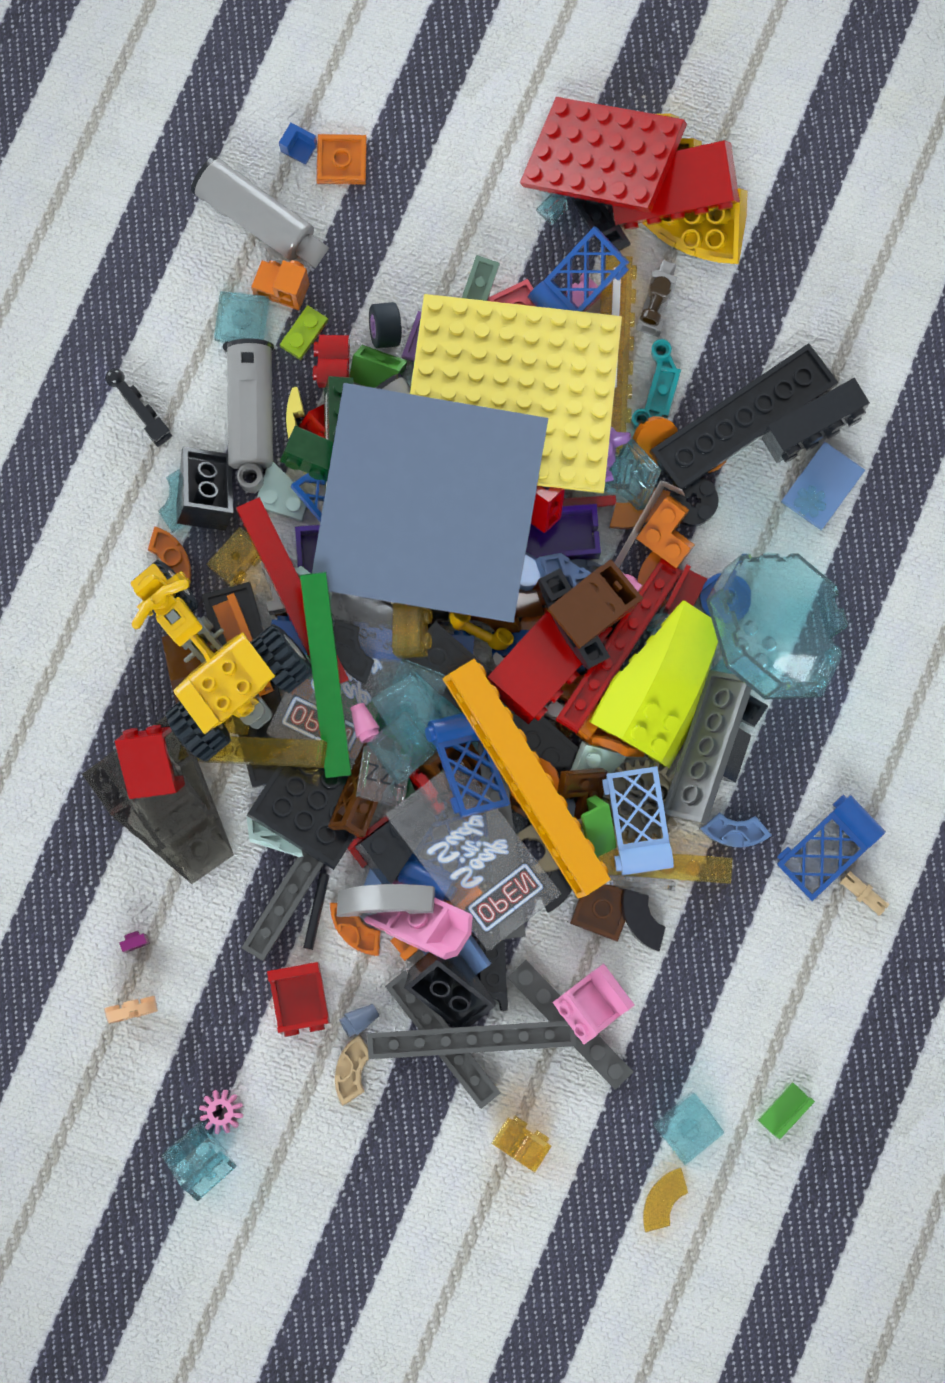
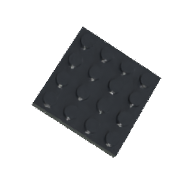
M299 734L247 813V816L333 870L355 837V835L347 830H333L328 827L348 776L326 778L322 745Z

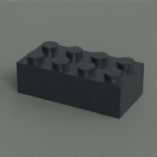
M854 377L768 425L762 440L776 463L782 460L787 463L797 457V452L805 448L808 451L817 446L819 440L826 436L830 439L840 433V428L848 424L851 427L862 420L861 417L866 414L865 410L870 402Z

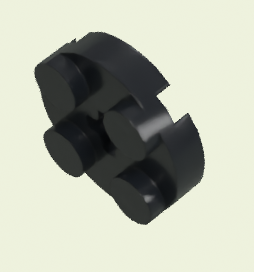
M701 477L684 488L682 491L685 496L672 490L670 491V496L689 509V512L681 521L683 525L690 527L701 526L710 520L717 510L719 500L714 484ZM695 495L696 499L700 500V503H696L695 507H691V504L686 502V498Z

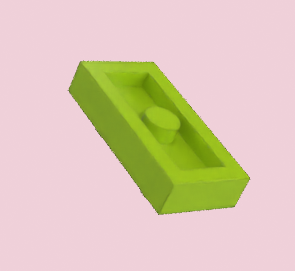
M307 305L280 343V347L301 360L327 324L328 318Z

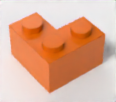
M262 260L251 288L253 295L300 311L310 283L307 269L298 261L291 260L287 262L283 260L282 264L273 260L269 262Z
M667 496L636 539L675 568L679 567L695 546L694 543L676 531V528L689 512V509L672 496Z

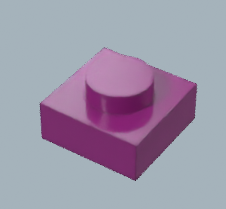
M139 931L125 935V940L119 942L124 953L150 944L147 934H140Z

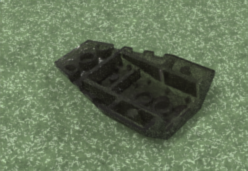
M166 716L150 725H161V728L170 727ZM173 731L165 737L173 774L174 776L183 775L185 786L177 793L129 799L117 749L83 772V777L110 815L191 884L234 855L197 757L181 743Z

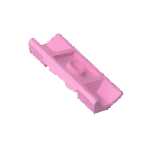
M394 880V882H393L392 884H403V883H401V882H399V881H397V880ZM434 898V913L378 912L366 916L364 921L385 931L390 936L446 960L458 956L469 939L472 931L473 916L466 911Z

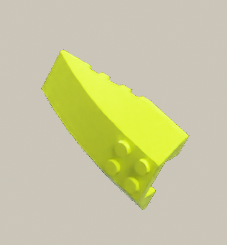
M682 601L661 624L658 632L648 638L647 644L641 651L631 657L628 661L629 664L623 671H619L614 676L589 722L608 734L622 739L648 755V758L670 769L687 738L712 665L723 625L686 601Z

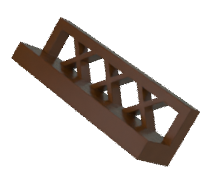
M380 734V736L373 740L362 743L351 769L352 774L348 776L329 822V828L333 830H347L358 838L365 837L386 785L380 783V780L390 771L383 769L382 766L393 768L401 748L399 744L383 734ZM368 762L379 765V768L369 776V778L377 779V782L366 779V776L376 768V766L368 765ZM389 775L383 780L384 782H387Z

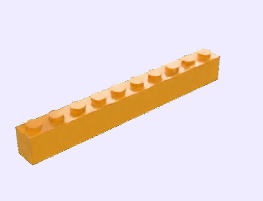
M474 658L442 678L577 898L589 895L610 881L607 866L597 858L594 853V845L589 839L585 838L581 832L579 821L572 817L568 811L566 800L557 793L552 777L545 773L540 765L539 756L536 752L531 751L526 743V735L521 729L517 728L511 711L502 704L497 688L489 683L484 667L477 663Z

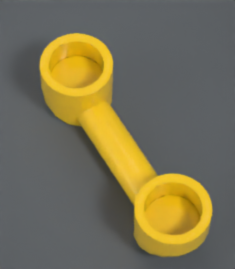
M449 613L450 622L456 630L460 631L462 629L487 642L492 649L505 650L514 641L512 633L506 628H499L492 634L470 623L471 615Z

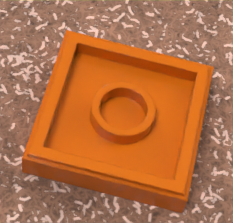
M318 134L317 184H366L367 136Z

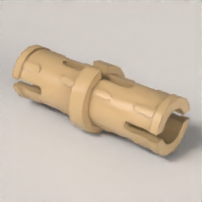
M851 871L847 872L844 879L842 878L839 882L857 896L856 900L858 902H864L878 916L889 906L888 902L872 890L873 887L870 884L866 885Z

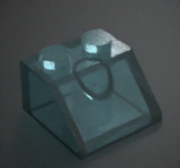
M690 1092L652 1124L684 1166L725 1133L694 1092Z

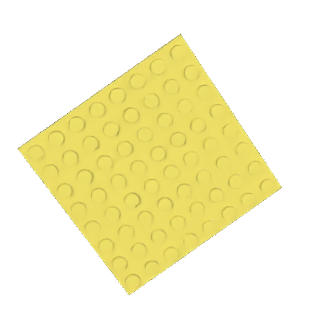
M424 294L410 394L548 418L537 486L604 493L622 316Z

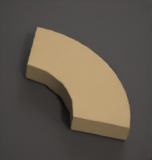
M360 1034L346 1045L336 1066L335 1087L342 1106L365 1092L361 1083L362 1070L369 1058L368 1047Z

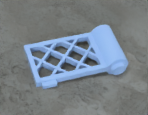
M658 767L606 774L607 779L602 780L604 795H610L618 846V856H614L616 871H621L622 876L673 868V855L669 842ZM645 773H653L654 784L649 791L636 783L640 776ZM637 775L634 781L628 776ZM623 777L631 783L623 795L614 789L613 778ZM633 786H636L646 794L638 806L626 798V795ZM654 788L656 792V797L651 794ZM615 794L620 797L618 803H616ZM648 796L655 800L658 805V809L653 816H650L640 808ZM623 800L635 808L628 820H625L618 814L617 808ZM637 811L650 819L642 831L629 823ZM658 813L660 817V822L655 819ZM619 819L625 823L622 828H620ZM654 822L661 827L663 838L653 840L644 833L650 824ZM628 825L639 835L633 843L623 844L621 833ZM642 836L648 840L638 842Z

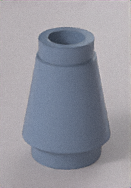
M370 1004L345 1013L344 1017L339 1019L348 1037H351L353 1035L358 1036L380 1016L375 1006Z

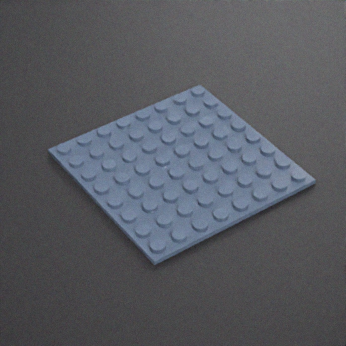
M344 383L312 573L327 572L330 592L514 623L548 418Z

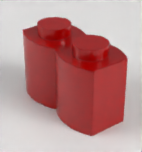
M319 335V342H314V357H318V365L313 366V381H317L319 388H325L328 376L349 377V335Z

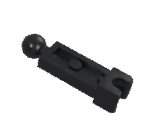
M112 368L108 370L105 376L106 383L119 390L123 398L146 425L144 430L153 443L159 447L172 437L169 428L160 417L155 419L157 414L149 404L143 405L139 400L142 395L134 385L131 387L127 385L124 381L125 375L120 369Z
M498 925L485 935L486 940L478 941L479 947L491 962L488 967L479 973L481 983L492 998L499 1002L500 1010L508 1011L505 940H496V936L499 934Z

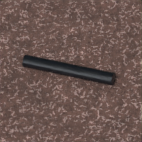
M319 874L303 946L305 949L313 950L330 876L328 874Z

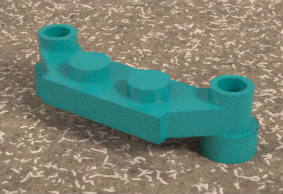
M665 339L656 340L651 348V355L657 367L645 409H637L632 415L631 423L635 430L640 425L637 422L638 420H642L645 423L648 421V418L654 416L668 418L681 369L676 368L670 355L672 350L671 344ZM657 351H662L664 354L659 355Z

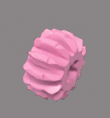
M217 1090L213 1091L214 1101L209 1096H205L204 1100L209 1106L201 1105L199 1107V1110L207 1111V1115H202L200 1120H210L205 1126L207 1130L215 1124V1134L220 1133L221 1126H223L225 1133H229L230 1126L228 1123L237 1128L239 1123L233 1118H243L244 1115L243 1113L236 1112V1109L243 1107L242 1103L233 1104L238 1097L236 1094L227 1099L228 1090H223L221 1098ZM219 1104H222V1108L226 1107L228 1110L224 1114L225 1119H220L221 1115L216 1116L215 1111L219 1109Z

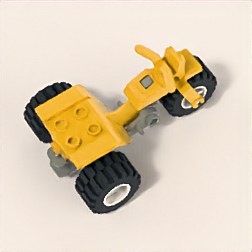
M156 560L130 583L136 595L143 600L137 606L139 611L131 625L134 629H140L147 616L155 614L157 622L172 640L185 650L189 648L192 651L184 659V662L187 663L196 656L202 663L173 690L180 701L165 714L170 728L181 743L194 756L206 762L231 742L230 734L223 722L234 715L240 718L244 724L250 725L254 729H259L272 718L273 714L258 693L264 689L270 680L281 690L291 693L312 675V666L292 638L283 629L274 624H271L251 642L242 632L222 646L217 638L224 632V629L221 628L213 634L211 631L213 625L205 616L196 618L193 614L198 609V604L188 588L191 581L185 577L182 571L176 574L166 563ZM209 641L212 643V645H211L210 647H211L212 649H215V648L217 649V651H216L215 653H213L212 650H211V649L209 648V646L207 645V643H208Z

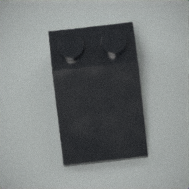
M183 446L176 501L177 524L226 531L233 515L232 467L228 464V454Z
M428 952L409 969L404 988L455 1028L472 1026L496 1006L495 1000L460 954L445 960Z

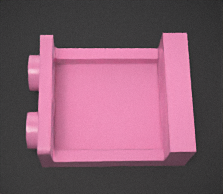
M604 963L553 1001L559 1013L564 1017L583 1044L593 1039L614 1020L634 1006V1003Z

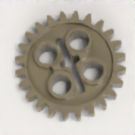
M638 759L634 760L633 768L628 762L624 763L625 771L650 767L649 759L644 760L642 766ZM655 762L652 767L657 766L659 768V762ZM619 767L615 769L616 772H622V771H623V770H622L621 768H619ZM668 767L658 770L660 786L664 791L663 805L674 774L666 775ZM653 773L642 774L639 778L641 786L647 791L654 784ZM632 775V776H628V777H629V778H632V777L636 778L637 775ZM623 777L613 778L614 789L621 794L622 791H626L630 786V782ZM633 789L629 791V794L635 797L646 795L640 789L638 791ZM603 794V799L608 800L611 817L613 818L610 795ZM615 794L616 803H618L620 797ZM649 796L645 800L647 802L657 804V802ZM626 797L637 806L641 802L637 799ZM621 804L617 808L618 814L625 820H628L635 810L632 806L631 813L627 815L621 811ZM650 804L640 807L645 812L647 810L653 813L657 811V808ZM639 811L629 822L640 831L647 824L644 815ZM658 813L655 819L660 822V817ZM665 815L667 825H677L673 817ZM619 819L620 828H622L625 823ZM656 823L650 824L644 834L651 839L652 834L657 839H660L661 827ZM628 825L623 830V832H627L626 839H631L634 834L635 838L639 835Z

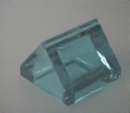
M552 193L536 208V211L552 225L568 209L567 200L563 196Z

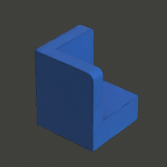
M290 122L279 141L280 152L303 164H307L317 147V138L314 134Z

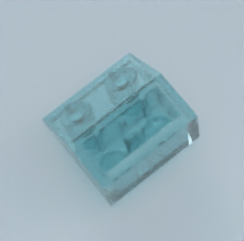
M201 1121L161 1155L179 1185L197 1202L237 1167L227 1150L209 1129L205 1128Z

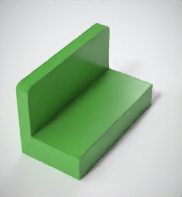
M361 345L353 355L349 378H353V382L376 388L391 376L398 373L402 375L406 369L407 360Z
M594 795L587 799L589 811L581 815L585 838L592 842L595 848L594 853L599 857L617 848L609 804Z
M792 1082L757 1120L775 1138L781 1139L815 1101Z

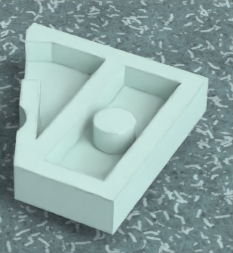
M273 462L272 466L267 468L265 472L264 484L259 490L257 498L260 497L266 511L302 522L307 506L292 490L291 484L294 482Z
M582 741L571 770L603 768L609 774L613 773L626 757L611 749L593 746Z

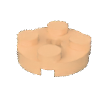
M155 996L140 999L141 1004H139L138 999L124 1002L121 1005V1009L119 1005L104 1008L108 1024L157 1012Z

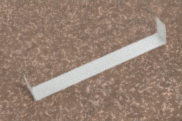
M662 480L659 482L614 562L618 568L622 564L664 487L685 496L682 489Z

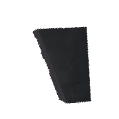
M421 798L411 803L355 846L356 850L382 884H392L428 831L425 827L428 824L427 822L433 824V821L436 819L429 809H424L422 813L417 814L420 811L419 809H423V806L426 808ZM409 816L414 817L413 819L417 820V822H409ZM406 820V822H404V823H410V824H408V825H402L401 822H403V821ZM425 825L424 828H422L424 832H419L418 829ZM417 834L421 837L412 838L410 835Z

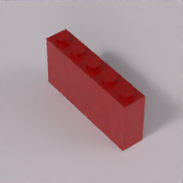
M723 140L676 151L651 213L612 205L615 225L619 224L621 227H624V230L639 228V223L647 222V225H656L662 223L663 218L670 217L671 220H680L686 218L685 214L694 212V215L708 214L711 208L718 207L719 211L733 208V204L740 203L731 142Z
M547 610L491 672L487 679L491 685L497 688L500 694L499 699L529 725L534 718L539 721L548 711L545 706L550 700L553 703L558 700L564 693L561 688L565 683L571 685L580 675L577 669L583 664L571 650ZM609 627L598 635L603 645L609 639L607 635L613 628Z

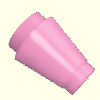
M359 703L350 708L356 738H359L361 743L380 736L378 731L380 727L364 703Z

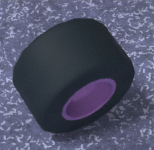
M394 302L372 304L369 308V330L372 344L375 348L398 347L401 343V317L398 306Z

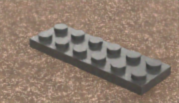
M709 670L664 804L666 816L707 825L755 681L752 678Z

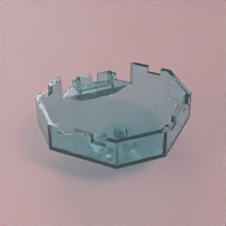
M791 553L787 557H780L779 554H761L759 557H751V554H741L724 568L706 599L725 667L764 700L822 697L842 657L841 649L835 646L832 637L848 626L844 609H838L835 597L839 595L837 586L799 553Z

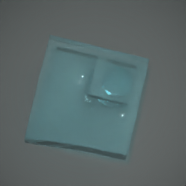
M632 439L623 445L613 466L609 470L612 472L614 480L605 482V485L623 496L637 510H643L650 500L661 469Z

